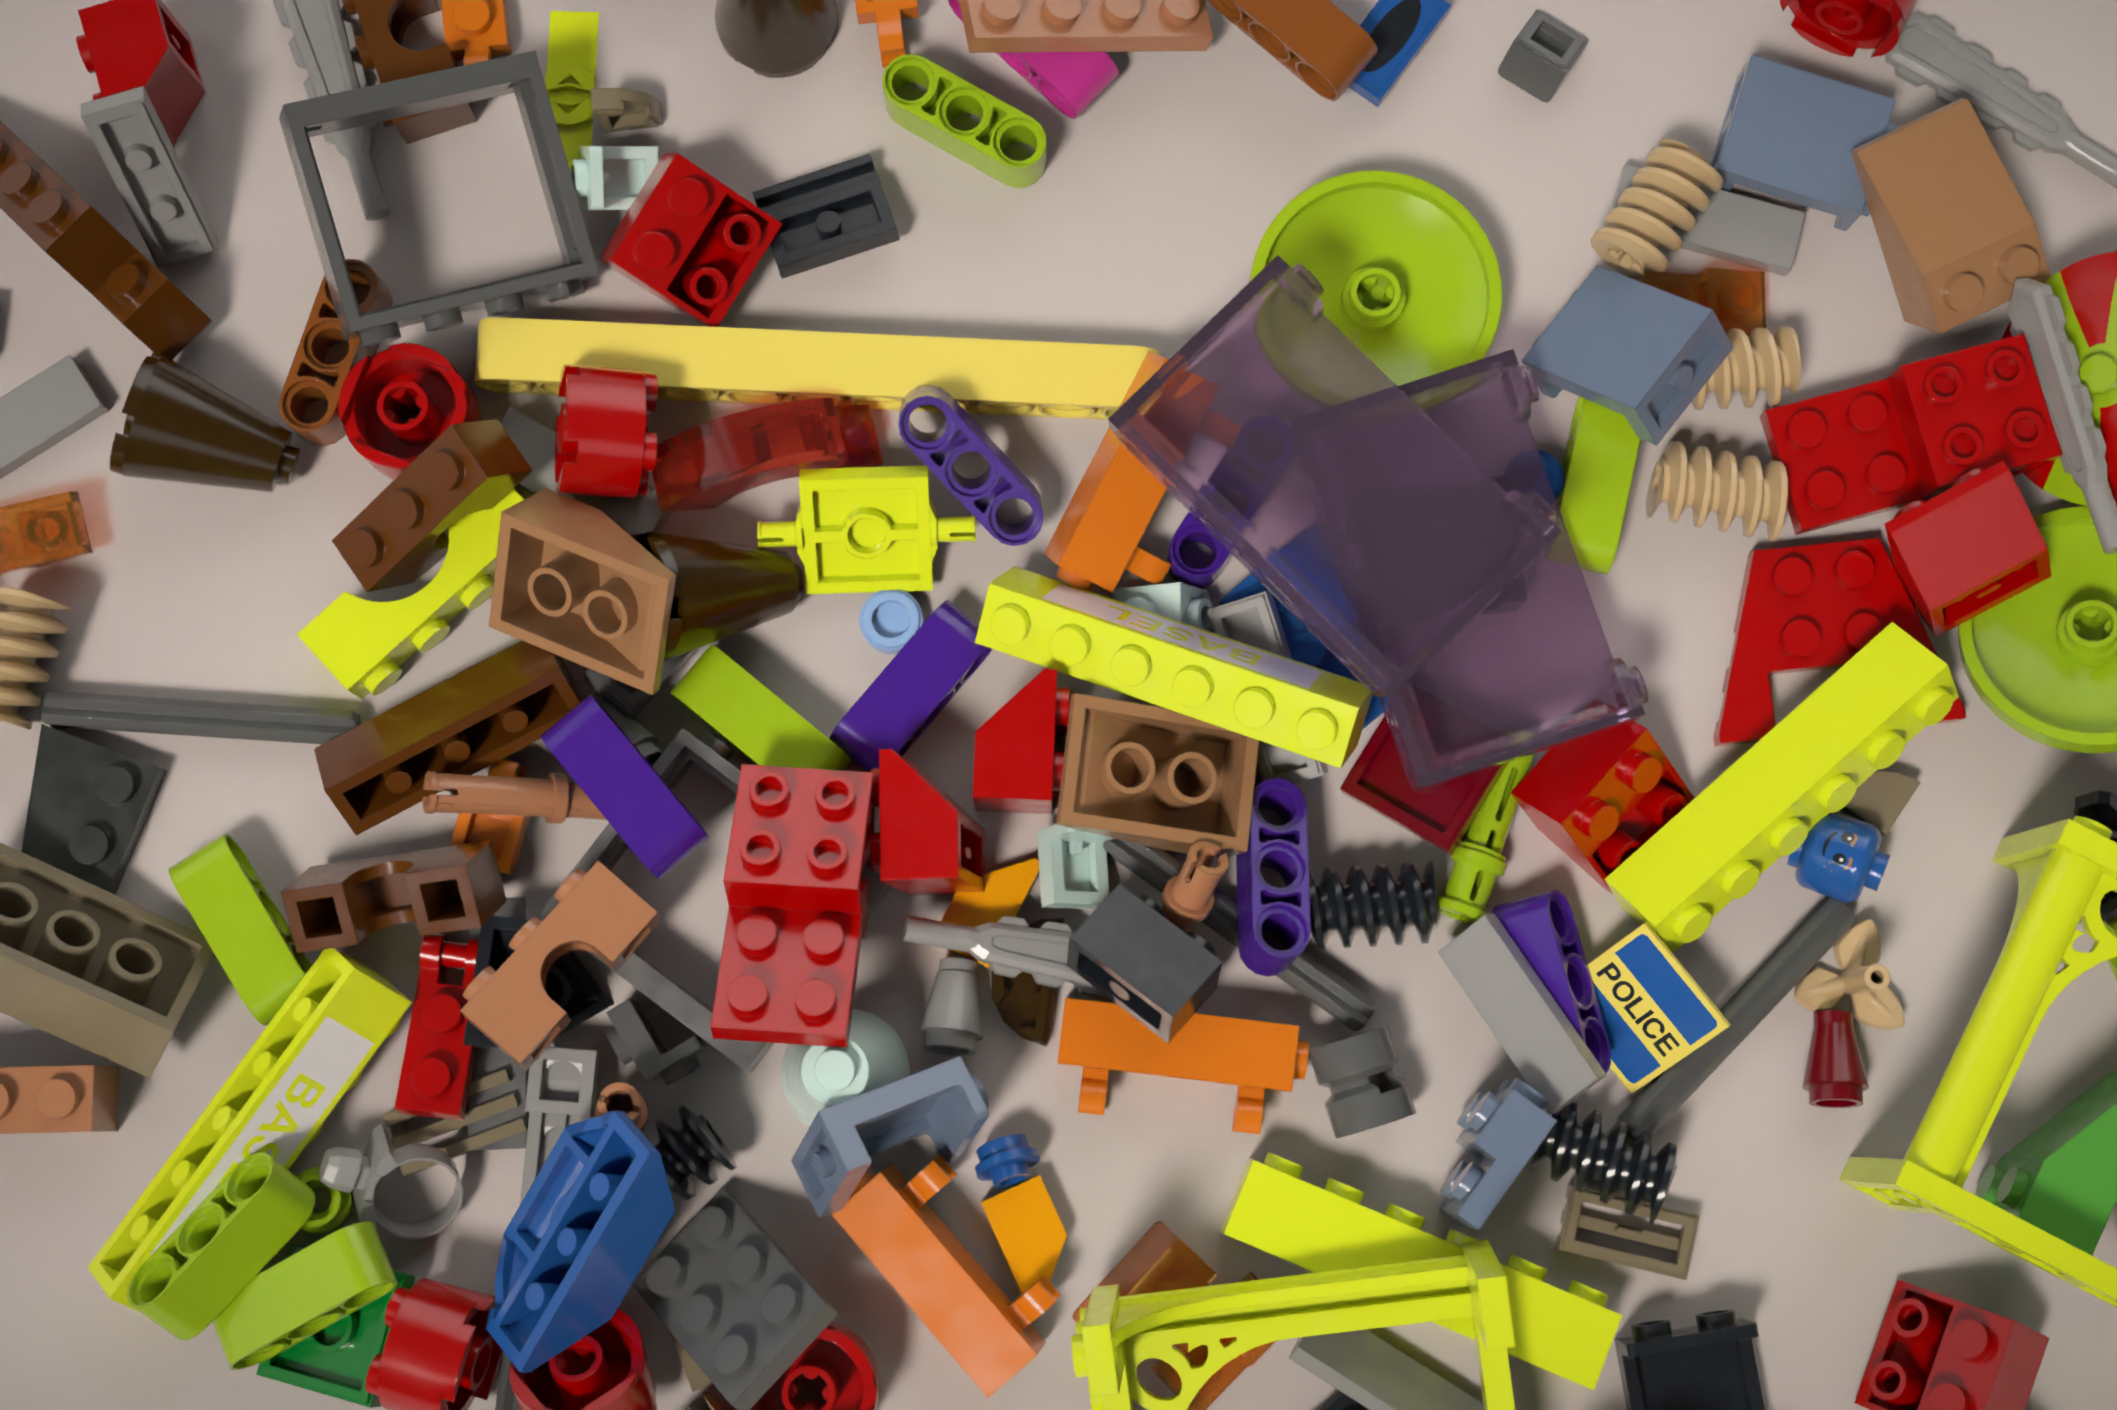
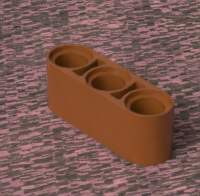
M1208 0L1217 11L1320 96L1331 101L1338 100L1378 54V48L1370 35L1329 0Z
M346 259L353 288L361 284L370 285L368 297L359 304L361 314L391 307L393 303L391 293L373 269L361 260ZM326 276L323 277L279 402L280 413L285 422L305 441L317 446L335 444L346 435L338 410V400L343 382L357 362L367 355L370 357L374 356L379 345L364 347L361 337L347 341L344 340ZM349 342V351L342 361L333 365L324 363L325 353L329 347L335 343ZM320 399L328 401L327 412L322 419L311 424L304 423V411L308 405Z

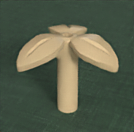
M1864 919L1853 924L1836 942L1833 951L1837 964L1842 970L1839 975L1816 966L1811 968L1795 986L1794 998L1806 1010L1812 1012L1833 1010L1843 995L1848 994L1850 995V1007L1853 1018L1869 1027L1887 1030L1898 1029L1905 1024L1901 1003L1895 993L1888 987L1891 979L1890 972L1885 966L1877 964L1881 955V940L1877 926L1871 919Z

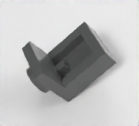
M628 999L606 1012L614 1026L606 1031L611 1046L624 1065L631 1061L635 1062L645 1081H655L662 1077L666 1085H670L698 1069L701 1064L696 1056L709 1049L705 1040L696 1035L667 1052L638 1001Z

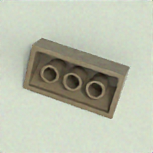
M0 843V1012L151 1078L214 954L204 935Z

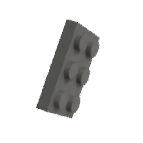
M721 1188L632 1284L725 1399L737 1410H750L839 1314L737 1198L724 1188Z

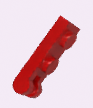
M430 934L423 937L420 949V971L394 1107L399 1114L464 1121L477 1047L463 1045L467 1019L460 1010L468 1002L463 997V993L473 981L479 938L471 937L468 943L448 941L446 934ZM445 967L465 969L463 986L443 984Z

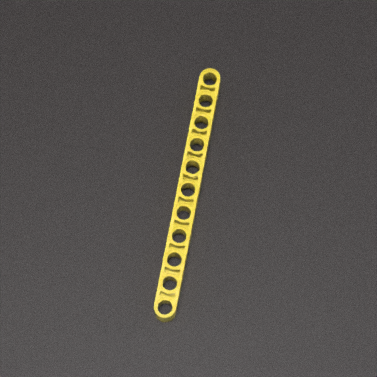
M491 317L479 321L474 385L481 389L502 393L558 395L562 367L564 364L634 369L643 370L644 373H655L658 378L657 400L900 411L902 400L908 392L918 386L932 385L940 387L949 393L967 414L1113 420L1147 352L1151 351L1158 355L1160 353L1152 348L1133 345ZM929 404L921 405L913 410L942 412L938 407Z

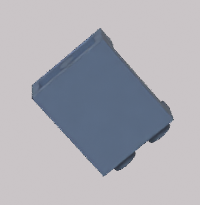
M1752 54L1737 76L1710 163L1711 167L1721 175L1724 181L1721 190L1730 192L1733 186L1737 184L1837 216L1834 228L1847 231L1860 215L1866 217L1870 215L1851 150L1898 128V124L1890 122L1896 99Z
M1597 265L1582 285L1574 291L1563 309L1544 333L1536 339L1532 348L1521 361L1542 394L1556 398L1564 389L1620 413L1626 417L1638 438L1657 446L1734 347L1713 309Z
M961 1056L818 1111L791 1159L818 1218L843 1209L872 1163L870 1156L919 1136L928 1135L931 1137L939 1155H942L949 1164L958 1161L989 1117V1103L986 1090L980 1079L976 1075L969 1073Z

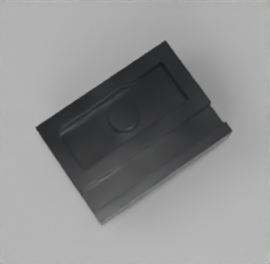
M870 154L752 192L756 206L782 223V226L770 243L782 279L900 240L893 215Z

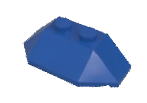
M611 1111L603 1116L586 1119L564 1128L503 1233L495 1276V1308L489 1309L486 1330L520 1373L532 1372L612 1319L676 1212L660 1152L623 1111Z

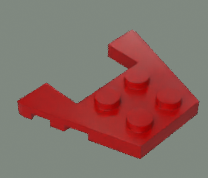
M1880 538L1754 550L1748 555L1734 626V633L1736 635L1731 661L1725 673L1722 689L1724 693L1722 708L1713 736L1714 746L1758 742L1776 726L1769 675L1841 668L1891 622L1895 623L1939 657ZM1959 697L1953 702L1948 714L1937 724L1959 722L1966 718L1965 708Z

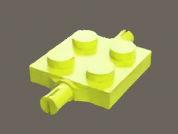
M926 465L800 469V506L796 514V521L757 522L758 548L797 547V553L805 566L806 594L869 593L880 590L933 591L932 561L938 549V542H976L975 517L973 515L937 517V511L930 499L929 468Z

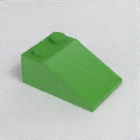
M2117 1071L2109 1072L1999 1159L1997 1166L1991 1165L1982 1175L1975 1195L2093 1255L2117 1201Z

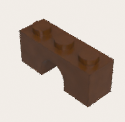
M342 0L349 16L358 13L363 33L354 35L355 43L367 72L376 69L380 83L459 67L447 43L421 51L410 50L402 46L404 33L412 22L420 17L441 11L438 0ZM469 102L382 122L386 128L395 125L405 142L410 144L477 122L472 103Z
M498 419L451 424L357 515L332 542L366 592L414 583L447 552L449 540L443 531L469 514L494 508L533 470Z
M492 840L311 866L281 891L297 953L358 945L365 937L375 931L407 922H416L419 936L480 928L507 901Z

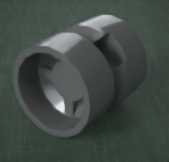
M1388 1025L1308 1050L1318 1085L1330 1088L1332 1094L1324 1104L1335 1138L1369 1130L1416 1113L1405 1078L1395 1076L1392 1072V1067L1399 1059Z

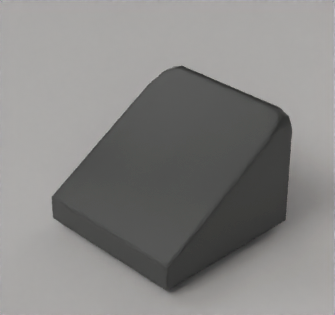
M1536 10L1514 39L1498 68V74L1540 101L1547 103L1555 95L1588 41Z

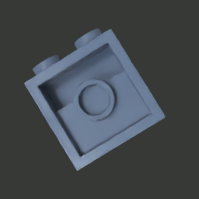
M1515 1078L1513 1082L1505 1079L1498 1089L1489 1091L1486 1095L1479 1092L1474 1096L1457 1120V1124L1464 1128V1130L1455 1142L1476 1158L1469 1164L1461 1161L1442 1185L1440 1193L1447 1197L1439 1208L1442 1213L1460 1226L1479 1230L1557 1122V1120L1543 1111L1549 1102L1543 1095L1522 1080Z

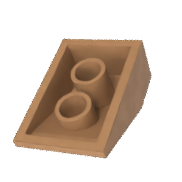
M1960 98L1851 150L1904 322L1941 334L2010 301L2016 279L2027 277L2045 284L2048 278L2051 277L2036 224L1968 99Z
M545 488L501 512L489 627L654 695L660 690L676 575L600 509Z
M1074 693L1071 695L1056 824L1175 852L1188 853L1193 844L1205 841L1216 844L1221 848L1216 858L1225 853L1228 857L1245 853L1248 850L1259 740L1163 707Z

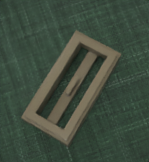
M503 1069L471 1081L468 1097L510 1082L508 1070ZM513 1093L466 1111L464 1121L444 1119L407 1133L404 1122L420 1116L399 1114L396 1110L385 1113L382 1116L386 1127L390 1128L393 1137L391 1139L393 1148L397 1149L409 1144H419L465 1127L471 1123L517 1107L519 1103L516 1094ZM520 1118L440 1148V1150H443L451 1159H455L474 1152L473 1150L526 1130L528 1131V1122L526 1127L524 1118ZM412 1161L400 1165L403 1176H410L439 1164L432 1161Z
M1567 1186L1565 1196L1567 1203L1565 1211L1562 1210L1560 1220L1562 1226L1560 1236H1557L1555 1249L1687 1280L1699 1215L1661 1207L1656 1217L1657 1220L1682 1225L1680 1237L1677 1238L1581 1215L1582 1202L1624 1211L1625 1198L1614 1196L1607 1204L1600 1202V1192L1586 1189L1583 1193L1575 1191V1186ZM1643 1203L1633 1214L1650 1217V1204ZM1577 1227L1677 1251L1675 1262L1673 1264L1575 1240Z

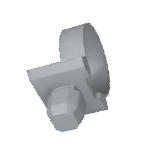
M382 1123L372 1130L363 1156H361L360 1149L337 1147L325 1152L320 1165L319 1176L321 1182L329 1188L346 1193L353 1192L360 1222L376 1221L386 1233L401 1239H422L439 1233L453 1222L462 1206L464 1190L455 1162L443 1150L428 1144H409L393 1150L388 1132ZM412 1161L435 1162L446 1167L456 1177L454 1194L447 1205L434 1216L418 1222H399L389 1218L373 1202L375 1187L380 1178L386 1176L397 1166Z

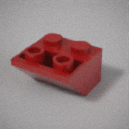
M111 0L78 10L84 34L76 37L77 47L88 72L96 73L101 91L93 94V100L144 86L174 147L206 92L188 33L162 0Z
M666 153L662 155L601 252L598 260L650 294L704 325L718 327L779 231L782 223L679 153Z
M2003 460L1986 470L1978 468L1967 472L1953 484L1952 488L1928 501L1917 500L1909 503L1900 509L1892 520L1884 524L1894 568L1911 602L1935 638L2051 577L2047 545L2010 469Z
M1043 669L975 731L973 801L976 811L1052 814L1053 798H1059L1064 761V752H1054L1055 735H1067L1070 688L1057 687V669Z
M1594 700L1511 792V795L1536 828L1610 893L1612 891L1607 885L1605 878L1694 799V796L1649 730L1597 700Z
M879 749V768L871 769L874 777L871 802L874 807H879L880 833H873L871 836L870 857L874 872H880V881L910 896L984 892V828L922 769L893 749Z
M1897 1280L1854 1403L1870 1410H2025L2050 1338L2015 1320Z

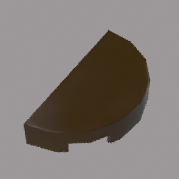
M1064 918L1039 919L1028 926L1039 929L1047 921L1063 923ZM992 970V999L1003 1022L1022 1039L1046 1047L1054 988L1037 984L1032 974L1021 972L1015 978L994 974Z

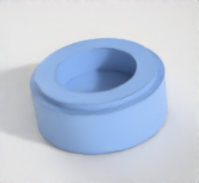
M880 590L874 593L865 601L859 617L860 628L867 643L875 650L885 654H898L924 623L918 602L903 590Z

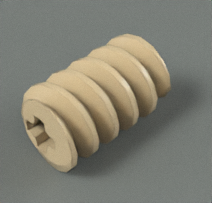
M1664 138L1659 140L1660 147L1652 149L1645 160L1646 167L1638 169L1632 178V187L1625 189L1619 197V207L1610 210L1604 219L1605 227L1597 229L1590 240L1592 248L1610 267L1634 279L1644 278L1643 270L1645 267L1656 272H1664L1669 262L1658 248L1669 252H1678L1683 242L1672 228L1683 232H1691L1697 223L1693 215L1686 208L1696 212H1705L1711 203L1701 189L1709 192H1719L1724 185L1721 175L1711 167V164L1705 157L1688 145L1675 139Z
M1788 326L1781 327L1773 336L1769 329L1759 327L1750 333L1749 338L1741 329H1730L1726 335L1734 348L1692 400L1695 410H1702L1707 393L1714 391L1719 408L1727 409L1733 391H1739L1744 407L1753 408L1758 390H1764L1768 405L1770 407H1778L1783 389H1790V392L1795 394L1798 391L1801 380L1800 346L1794 328Z
M1672 441L1664 449L1651 476L1646 499L1647 517L1652 518L1660 503L1665 502L1668 504L1669 522H1678L1685 507H1691L1694 527L1701 528L1710 512H1716L1720 532H1727L1735 516L1742 517L1743 536L1752 537L1760 521L1767 523L1768 541H1776L1780 536L1788 508L1789 493L1786 467L1781 461H1770L1762 470L1761 462L1755 456H1745L1737 465L1736 457L1729 451H1720L1712 461L1709 449L1704 446H1696L1687 457L1686 448L1683 443Z
M0 587V604L6 608L5 611H0V721L31 730L33 723L19 713L18 708L19 706H40L42 699L26 686L28 682L49 681L50 674L35 663L36 659L58 657L59 650L48 643L44 637L46 634H66L68 627L53 616L54 610L74 609L27 591L12 587Z

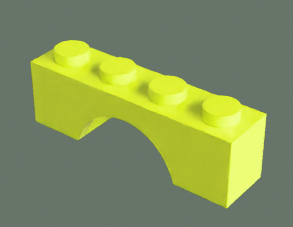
M513 489L494 508L469 514L448 527L449 544L443 565L433 580L417 593L396 601L376 602L362 599L345 591L296 635L349 692L362 700L369 693L373 696L381 694L398 680L402 674V669L399 666L417 650L421 653L429 651L445 638L450 631L447 623L465 607L473 610L492 596L501 512L524 499Z

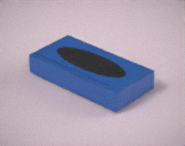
M1379 0L1360 25L1375 42L1378 54L1349 88L1376 107H1379L1447 16L1451 4L1445 0Z

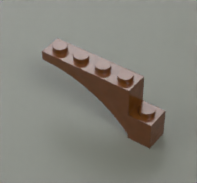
M0 120V208L42 250L88 290L151 351L173 360L212 320Z

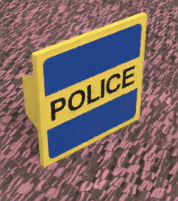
M1647 921L1588 963L1610 1045V1068L1631 1094L1731 1025Z

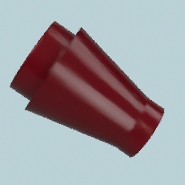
M1823 1010L1813 1013L1814 1027L1802 1085L1804 1090L1809 1091V1104L1822 1108H1852L1863 1105V1091L1869 1089V1084L1854 1030L1853 1013L1844 1010Z

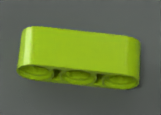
M915 54L902 55L893 59L885 68L882 82L886 110L890 118L899 126L1007 186L1025 188L1036 183L1043 176L1046 168V134L1041 124L1034 118L924 57ZM909 83H917L927 89L923 97L915 101H906L896 95L902 86ZM960 113H971L981 119L978 126L969 131L957 130L949 124L951 119ZM1014 142H1023L1030 145L1035 152L1024 161H1014L1003 154V150Z
M1580 396L1576 403L1562 464L1564 484L1559 497L1554 502L1544 549V561L1607 575L1612 567L1619 543L1640 438L1637 437L1624 415Z
M713 644L707 648L670 692L685 707L756 765L844 771L852 762V759L835 743Z
M226 833L168 868L169 875L177 892L240 998L254 1018L265 1026L270 1023L312 965L304 952L297 953L292 932L243 850Z
M265 1152L255 1153L246 1157L138 1269L128 1286V1303L179 1340H189L198 1336L308 1220L315 1206L313 1189Z
M363 1221L341 1228L256 1275L212 1322L230 1370L245 1369L282 1353L386 1295L397 1286V1279L374 1222Z

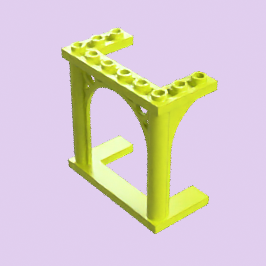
M2075 816L2073 820L2065 819L2002 838L1992 861L2017 873L2018 897L2010 930L1994 970L1904 1159L1849 1157L1839 1180L1896 1210L1936 1214L2117 1308V1268L1962 1188L2038 1026L2050 1005L2082 973L2101 962L2117 957V937L2113 936L2106 929L2100 913L2101 900L2104 895L2109 891L2117 892V843L2110 840L2113 832L2103 824L2086 817ZM2080 919L2085 932L2094 941L2091 950L2087 953L2079 952L2072 948L2074 941L2084 934V932L2076 930ZM2061 961L2064 967L2055 973Z
M1486 1239L1462 1242L1463 1255L1127 1296L1120 1295L1119 1284L1093 1287L1088 1306L1079 1309L1080 1321L1075 1322L1076 1335L1071 1336L1074 1371L1076 1378L1088 1377L1092 1410H1140L1135 1408V1401L1148 1410H1187L1202 1386L1221 1367L1240 1354L1270 1342L1472 1317L1484 1410H1515L1507 1348L1516 1346L1507 1279L1489 1240ZM1236 1337L1225 1346L1221 1341L1223 1338ZM1188 1343V1352L1198 1346L1206 1345L1208 1347V1355L1202 1364L1191 1366L1186 1355L1173 1345ZM1150 1358L1160 1359L1170 1364L1181 1378L1182 1387L1180 1392L1173 1397L1167 1398L1151 1393L1141 1384L1138 1378V1365L1145 1359Z

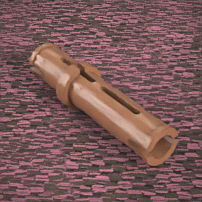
M427 771L424 778L423 790L449 791L451 794L423 796V809L426 814L441 812L545 817L547 823L561 824L565 821V818L607 820L575 780H568L564 773H549L547 779L447 774Z

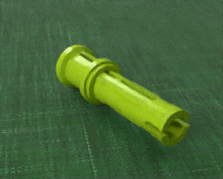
M1504 730L1500 733L1514 740L1518 745V749L1470 825L1465 842H1460L1452 856H1449L1454 861L1443 896L1436 897V912L1472 925L1483 915L1487 914L1485 910L1496 878L1505 875L1507 869L1506 858L1501 853L1519 805L1511 795V792L1529 773L1535 753L1540 746V743L1535 739L1513 731Z

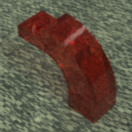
M832 397L798 400L754 408L711 420L680 432L657 445L655 470L652 471L660 510L661 512L714 509L747 490L768 483L799 477L800 469L879 467L884 463L870 404L834 405Z

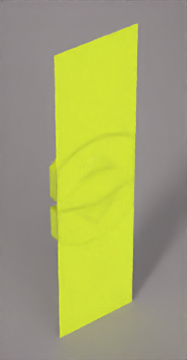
M550 11L545 86L569 169L572 159H580L579 147L592 146L594 112L592 110L590 89H595L599 12Z

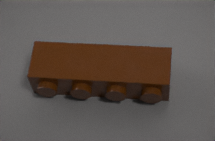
M520 641L316 747L314 751L324 791L357 836L423 801V796L439 793L440 791L423 790L427 771L473 775L540 740V736L582 702L573 677L560 656L527 642Z

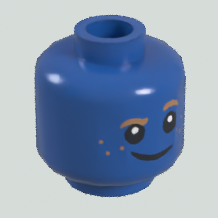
M1830 812L1812 827L1804 843L1795 852L1790 854L1787 865L1796 868V880L1803 888L1844 903H1851L1860 897L1864 887L1875 891L1878 890L1890 855L1878 851L1881 843V833L1877 827L1839 812Z

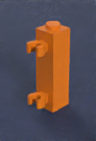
M1151 351L1147 352L1043 553L1060 566L1055 575L1057 578L1077 589L1090 591L1093 584H1096L1112 593L1125 569L1153 584L1162 583L1171 564L1153 552L1138 546V543L1195 434L1197 433L1230 451L1236 442L1242 427L1208 410L1220 386Z
M1065 998L1057 1064L1083 1067L1078 1113L1104 1116L1109 1071L1237 1086L1232 1131L1261 1134L1265 1089L1292 1092L1294 1079L1305 1080L1309 1042L1298 1040L1299 1026L1195 1013L1169 1043H1166L1115 1003Z
M942 1155L934 1159L910 1182L893 1163L877 1175L869 1167L843 1209L832 1214L833 1218L985 1396L989 1398L1035 1358L1043 1348L1046 1341L1031 1323L1057 1301L1056 1299L1061 1296V1293L1043 1275L1012 1302L927 1204L928 1200L958 1175Z

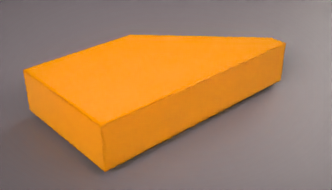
M1033 858L984 874V892L955 893L941 921L976 927L988 922L997 923L1004 916L1017 917L1040 873L1039 860ZM953 950L956 953L977 962L985 968L990 969L989 964L980 962L970 953Z
M1038 1175L981 1202L1021 1294L1043 1275L1051 1281L1067 1237V1233L1041 1175Z

